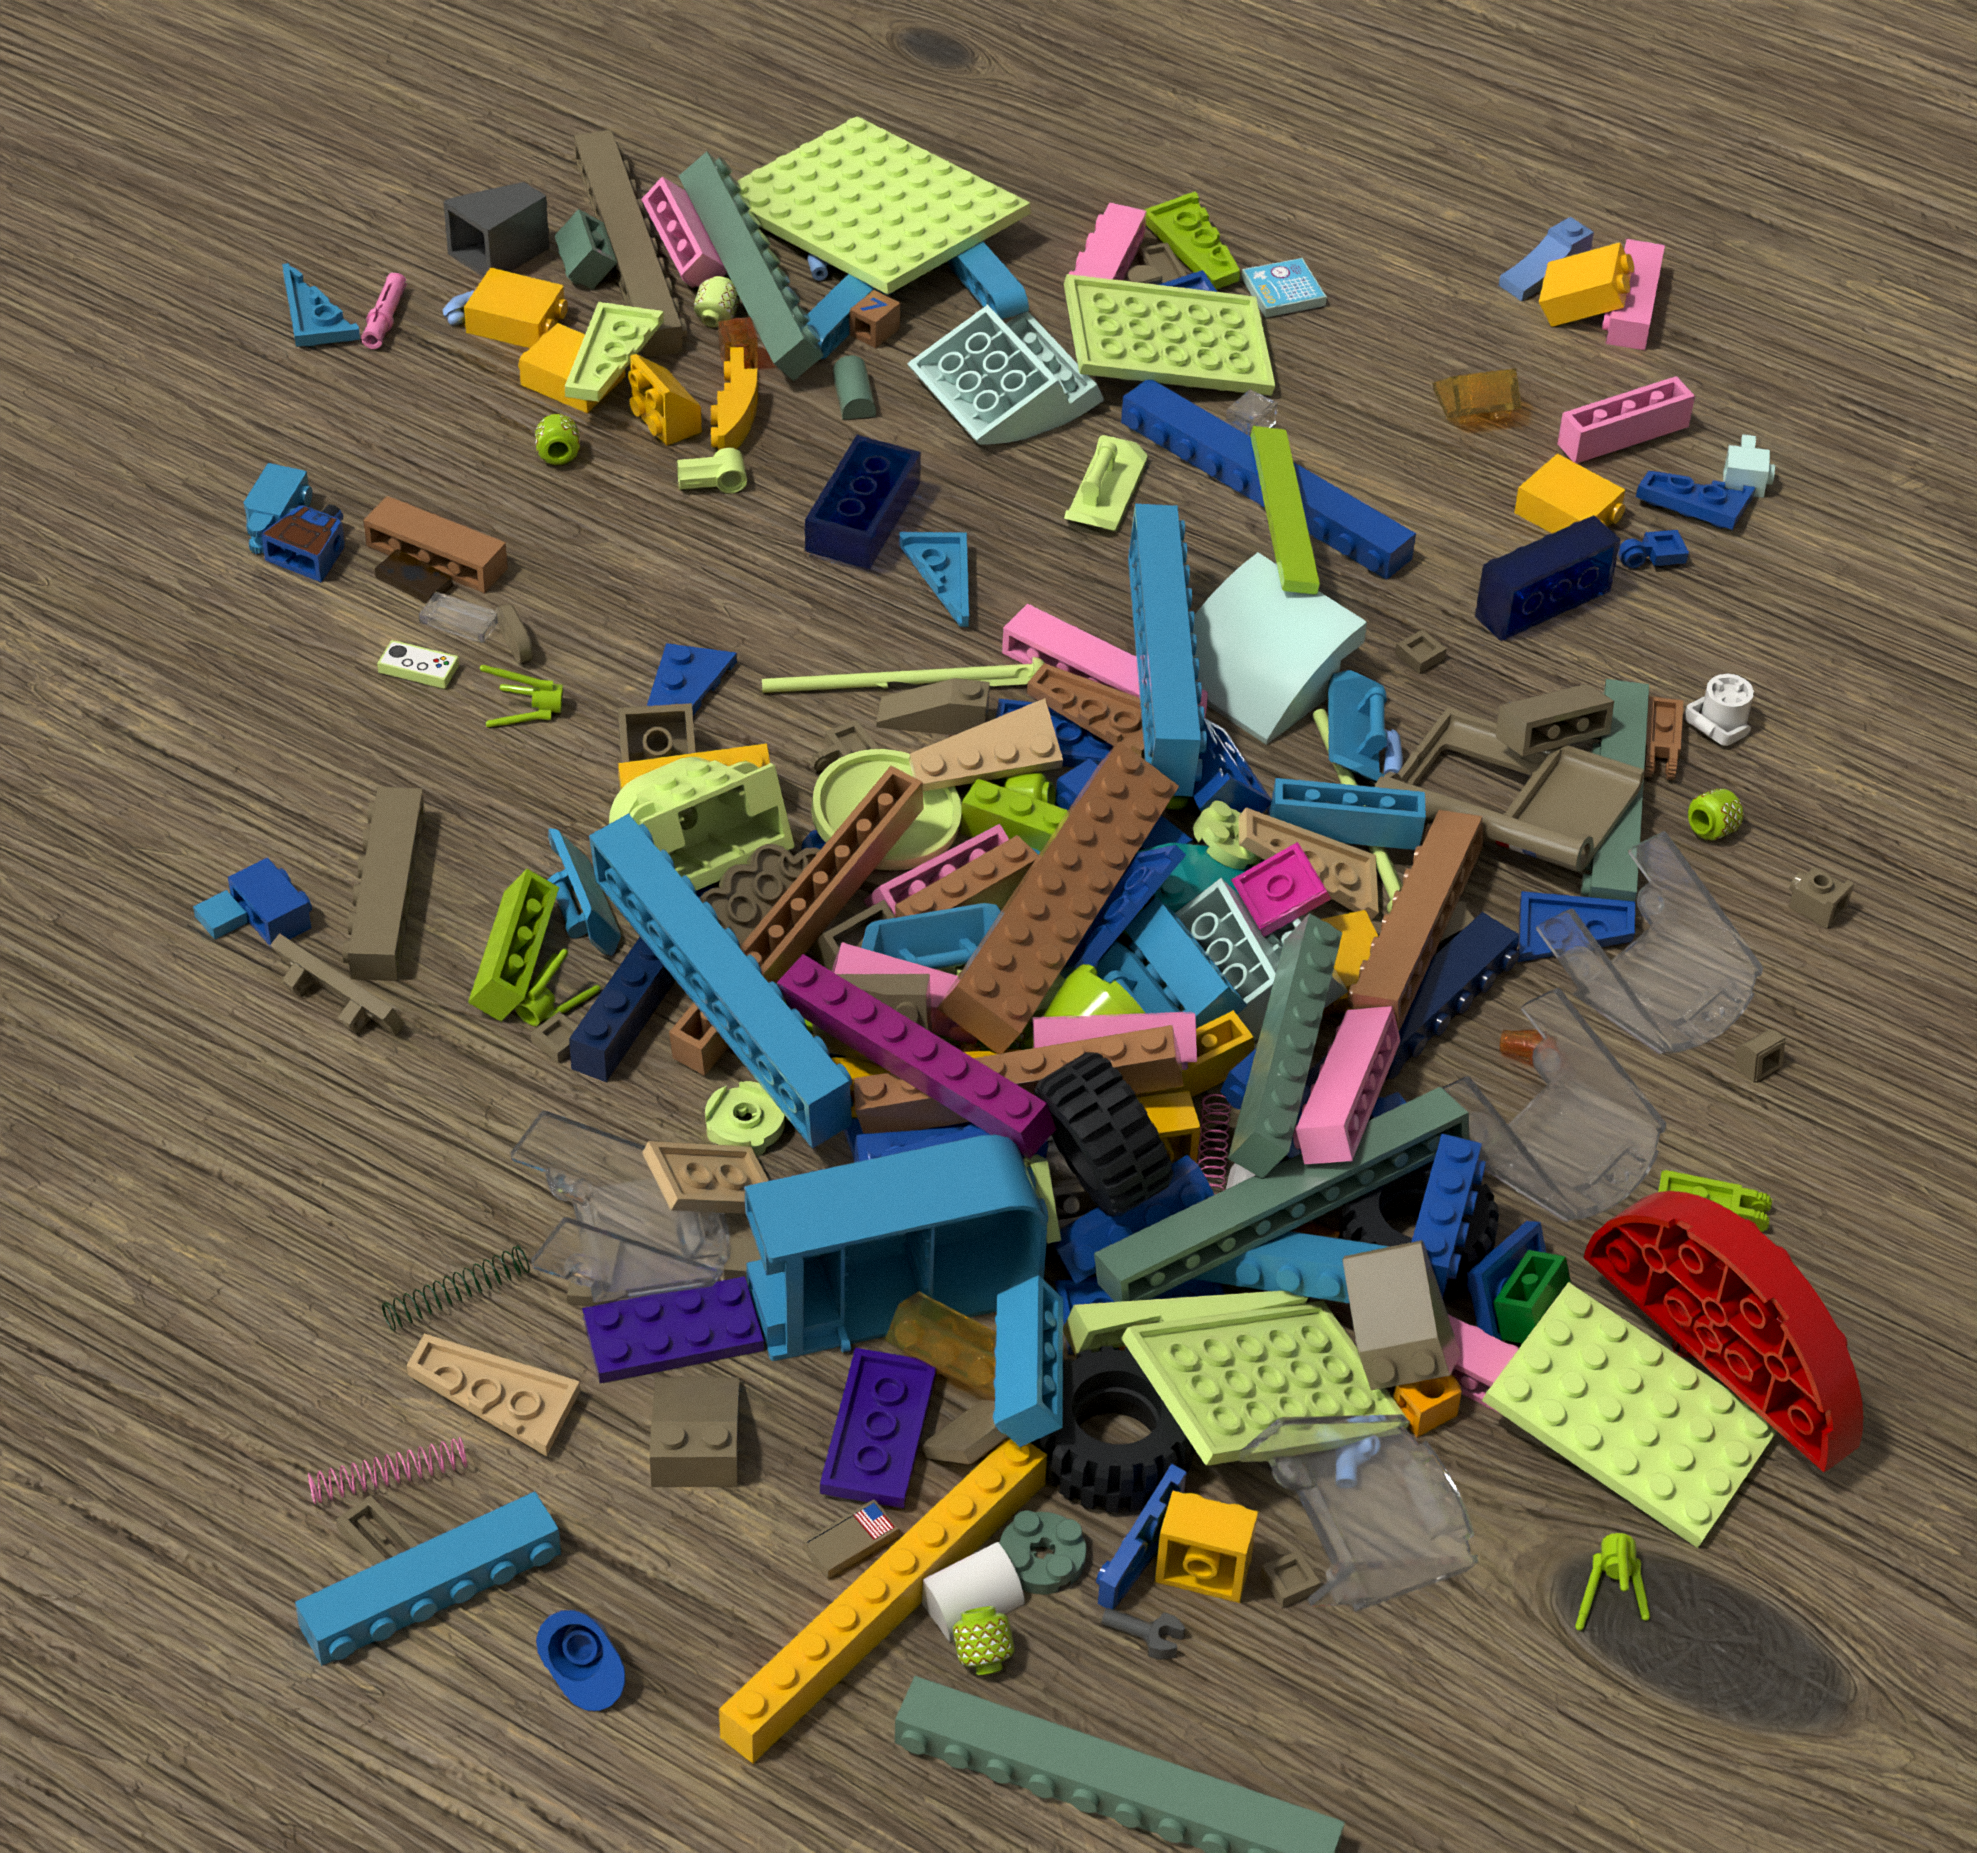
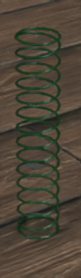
M514 1246L512 1248V1255L508 1251H503L502 1259L497 1255H493L492 1263L484 1259L482 1267L477 1263L473 1264L472 1271L465 1267L463 1269V1276L458 1272H454L453 1281L451 1278L444 1276L443 1285L435 1280L433 1289L428 1285H424L423 1293L418 1289H414L413 1298L405 1293L403 1302L395 1297L393 1306L388 1302L382 1303V1311L391 1330L396 1331L394 1318L386 1304L392 1308L400 1328H403L395 1308L396 1299L405 1308L409 1322L413 1323L411 1315L406 1308L405 1295L411 1298L420 1319H423L416 1303L415 1291L422 1295L430 1315H433L425 1295L426 1286L433 1292L437 1305L442 1311L441 1302L435 1292L436 1282L443 1288L447 1301L452 1307L451 1298L445 1288V1278H448L454 1285L457 1297L462 1302L461 1294L455 1284V1274L462 1278L467 1293L472 1298V1292L465 1280L464 1271L466 1269L474 1277L476 1287L482 1294V1288L474 1272L475 1265L482 1270L488 1287L492 1289L491 1282L484 1269L485 1261L493 1267L496 1279L502 1285L501 1278L494 1265V1257L500 1259L508 1279L512 1281L511 1274L504 1262L505 1252L513 1259L514 1267L520 1277L522 1273L514 1259V1249L522 1269L529 1273L530 1267L524 1251L520 1246ZM517 1249L526 1260L528 1272L521 1263ZM385 1307L387 1308L392 1318L394 1329L388 1321L385 1312Z

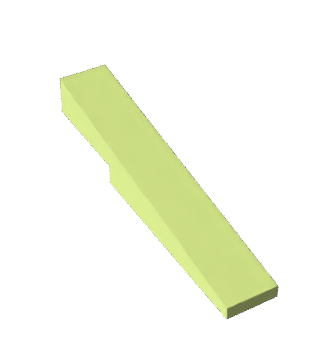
M1283 1290L1080 1304L1073 1306L1063 1327V1333L1076 1356L1077 1353L1088 1349L1092 1353L1098 1352L1101 1346H1113V1348L1126 1346L1121 1338L1127 1327L1305 1304L1309 1297L1295 1295Z

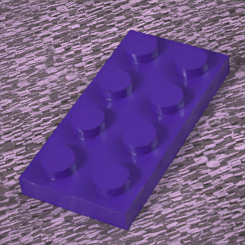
M745 1276L582 1308L583 1320L600 1384L764 1351V1340Z
M855 1348L820 1481V1494L870 1502L874 1499L881 1505L898 1508L905 1507L936 1379L938 1361Z

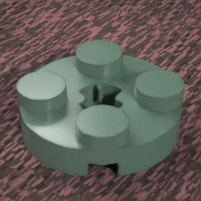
M1024 1510L1015 1515L1014 1521L1006 1527L1001 1536L999 1544L1012 1562L1023 1591L1042 1595L1059 1592V1586L1066 1585L1070 1581L1072 1585L1079 1579L1084 1570L1086 1543L1082 1536V1528L1075 1520L1050 1512ZM1037 1547H1046L1054 1554L1048 1553L1044 1559H1039L1036 1557V1551H1031Z

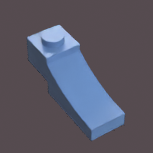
M1572 217L1565 219L1548 229L1546 237L1523 260L1500 275L1499 286L1519 300L1524 301L1542 290L1548 262L1590 251L1594 232Z

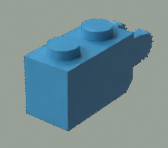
M272 463L266 465L243 502L247 519V532L251 536L249 548L252 553L264 554L261 534L296 507L302 505L309 506L313 491L308 483L307 471Z

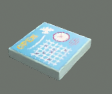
M1303 258L1242 269L1241 279L1250 294L1256 297L1258 307L1265 318L1326 306L1327 297Z

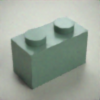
M580 209L573 214L555 235L559 248L558 252L566 270L565 274L575 284H583L593 290L617 263L604 223Z

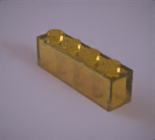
M919 1291L898 1304L885 1338L886 1342L995 1399L996 1357L994 1349L996 1346V1331Z

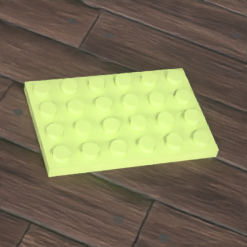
M1071 274L1066 275L1064 289L1079 374L1120 378L1123 380H1154L1159 384L1164 383L1272 396L1276 385L1255 296Z
M1569 1282L1482 1399L1484 1403L1696 1548L1700 1546L1777 1432L1776 1429L1735 1393Z
M1324 1300L1127 1327L1121 1338L1206 1466L1356 1442L1366 1435H1374L1376 1438L1399 1435L1404 1433L1410 1423L1386 1388L1371 1391L1357 1347Z

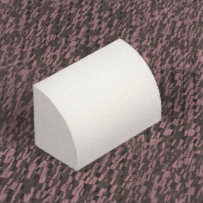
M996 1542L923 1579L922 1604L950 1643L954 1641L953 1625L961 1619V1612L978 1607L995 1606L996 1612L1006 1614L1024 1605V1595L1012 1562L999 1542Z

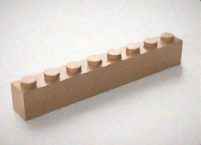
M1438 810L1433 823L1427 824L1424 842L1422 846H1417L1415 849L1412 868H1406L1403 887L1401 891H1395L1392 910L1390 914L1385 913L1382 920L1381 933L1379 937H1374L1372 940L1370 957L1368 961L1363 960L1361 963L1357 984L1350 986L1347 1001L1348 1007L1365 1009L1393 1006L1398 1031H1400L1483 848V816Z
M1172 1025L974 1058L1035 1095L1034 1090L1042 1078L1085 1052L1100 1053L1103 1058H1107L1112 1066L1121 1073L1123 1079L1130 1085L1135 1094L1184 1086L1181 1054ZM891 1072L854 1078L855 1112L864 1134L915 1131L970 1122Z

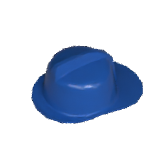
M561 1610L550 1615L540 1626L536 1638L537 1652L545 1667L549 1670L565 1696L574 1705L587 1711H601L612 1706L622 1695L626 1682L625 1667L619 1653L611 1643L610 1635L605 1626L597 1619L576 1610Z

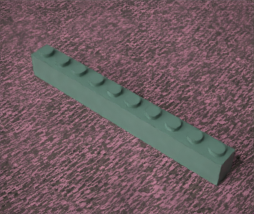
M706 151L682 172L679 178L774 365L795 381L824 356L818 345L821 339L815 330L807 324L810 322L809 316L797 305L800 302L799 297L787 286L790 283L789 278L777 267L780 261L768 249L771 245L769 240L758 230L761 225L756 217L749 212L751 209L749 202L739 193L742 188L730 175L732 169L721 157L716 160Z
M1438 1087L1369 1120L1353 1161L1304 1165L1301 1153L1276 1165L1263 1179L1257 1175L1248 1178L1095 1252L1097 1283L1114 1302L1149 1300L1434 1161L1441 1134L1470 1140L1469 1112L1444 1089Z
M914 1676L895 1718V1744L901 1745L911 1753H924L942 1759L954 1768H968L980 1772L995 1782H1009L1029 1789L1036 1796L1042 1798L1052 1797L1070 1803L1082 1812H1096L1115 1819L1123 1826L1129 1828L1139 1827L1157 1833L1169 1842H1183L1198 1847L1205 1853H1338L1341 1846L1344 1821Z

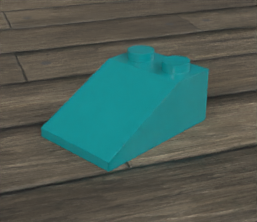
M1167 843L1137 851L1139 853L1177 845L1186 854L1145 904L1146 907L1158 897L1175 913L1220 878L1238 893L1231 879L1250 869L1248 864L1244 869H1234L1219 863L1206 852L1209 846Z

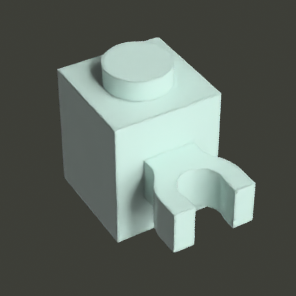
M1742 434L1741 446L1729 445L1723 470V482H1725V488L1740 491L1743 490L1744 485L1756 487L1753 497L1763 498L1766 484H1773L1775 464H1769L1770 450L1755 448L1756 436Z

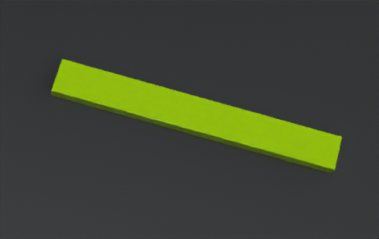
M1253 426L1250 436L1281 588L1283 591L1315 595L1318 592L1320 582L1287 431L1285 429Z

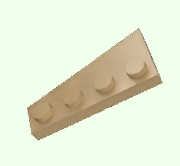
M1044 698L910 753L909 763L913 777L923 782L924 792L975 783L977 778L988 781L1062 768L1063 758L1046 699Z
M1245 808L1238 816L1240 846L1266 860L1298 842L1331 899L1354 912L1366 910L1370 920L1379 913L1376 855L1249 808Z
M425 1333L407 1364L408 1376L545 1456L548 1455L580 1393V1381Z

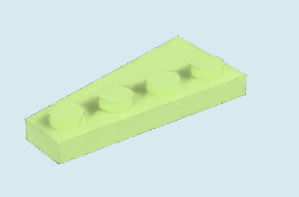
M598 302L565 384V397L599 402L630 364V356L638 354L663 324L664 311Z

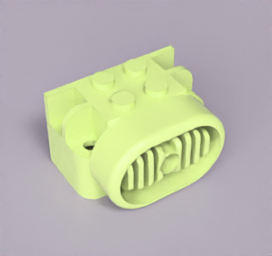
M700 757L681 758L628 782L614 799L609 815V824L628 813L638 825L644 824L652 835L654 845L659 851L664 849L670 855L677 873L681 877L687 876L696 891L720 881L722 875L730 867L736 864H747L751 854L764 844H776L784 847L786 850L795 847L776 768L772 763L759 768L747 761L726 766L716 760L709 761Z

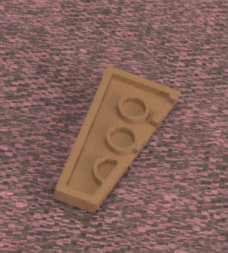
M1046 663L1028 681L1027 694L1038 701L1045 698L1049 708L1113 746L1119 741L1144 759L1139 697Z

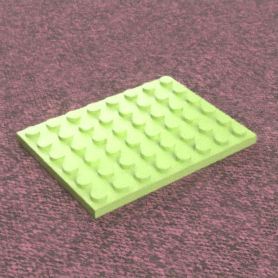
M858 116L849 119L846 123L833 130L826 131L822 136L809 143L802 144L794 151L778 157L775 161L762 168L755 169L751 174L737 180L742 188L739 193L749 202L751 206L749 212L756 217L762 228L887 295L1031 214L1030 202Z

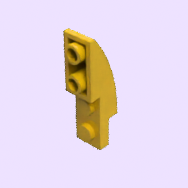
M730 347V361H724V381H731V383H724V391H717V405H711V425H718V427H711V448H718V451L724 448L738 449L748 435L755 419L758 402V369H744V347Z

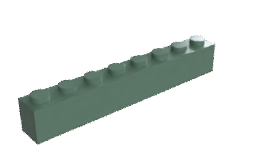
M1606 679L1602 694L1614 700L1611 731L1608 735L1592 738L1598 740V743H1593L1591 753L1644 769L1649 684ZM1643 783L1632 803L1585 869L1589 870V874H1583L1581 896L1635 902L1638 884Z
M1311 913L1284 940L1228 1156L1229 1160L1262 1179L1289 1153L1342 936L1341 931Z

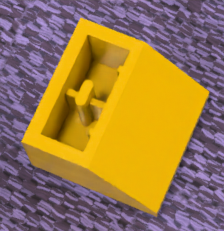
M638 354L631 355V371L628 372V378L632 388V397L629 399V403L634 415L640 416L647 424L652 435H657L666 446L701 433V406L666 368Z

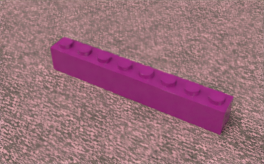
M803 954L777 982L790 1010L797 1009L807 1021L987 1133L1010 1138L1018 1145L1020 1153L1029 1159L1032 1158L1056 1130L1046 1102Z

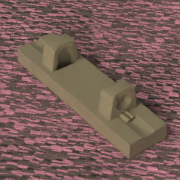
M280 933L271 943V948L279 954L280 959L291 967L282 979L286 987L298 996H301L315 982L345 1002L347 1005L338 1018L345 1027L357 1034L370 1019L395 1036L405 1025L404 1021L391 1006Z

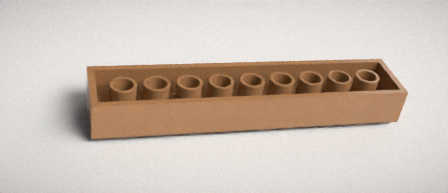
M1119 741L1099 763L937 1009L994 1052L1002 1054L1021 1034L1179 788V785Z

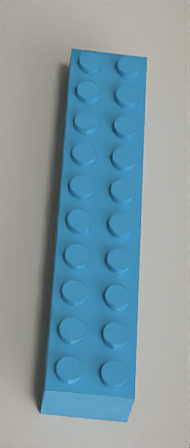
M1135 504L1128 554V568L1144 756L1148 763L1179 785L1173 796H1193L1195 781H1201L1202 759H1198L1199 753L1206 752L1207 734L1206 731H1200L1204 724V707L1197 705L1201 702L1202 686L1201 682H1195L1199 676V658H1193L1196 655L1197 636L1196 634H1190L1193 633L1194 611H1188V609H1191L1192 589L1186 588L1189 585L1190 568L1189 565H1183L1187 561V542H1183L1185 521L1179 520L1178 506Z
M628 813L589 835L597 884L810 1147H816L851 1126V1107L854 1106V1103L850 1096L852 1079L847 1069L842 1064L836 1065L829 1057V1051L825 1043L819 1036L813 1037L809 1033L800 1012L795 1008L790 1010L784 1002L783 994L776 983L773 981L767 982L762 976L761 968L756 959L750 954L746 956L740 949L739 941L730 928L724 930L718 922V917L713 907L707 901L702 903L696 896V890L690 879L685 875L681 877L675 870V865L670 855L664 849L659 851L654 845L648 828L644 824L638 825Z

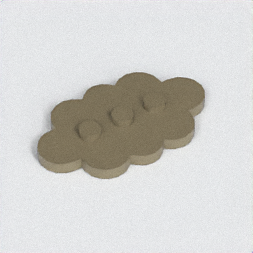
M764 844L751 854L747 864H736L730 867L720 878L719 888H712L706 891L699 899L702 903L707 901L713 907L720 925L724 930L730 928L741 946L821 849L806 848L793 856L782 846ZM835 918L826 927L822 934L831 929V927L834 925Z

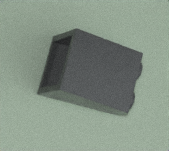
M525 182L447 199L443 202L448 255L482 277L486 275L490 268L511 272L549 249L546 196Z

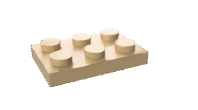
M648 1141L642 1152L671 1211L746 1214L745 1186L769 1181L752 1147Z

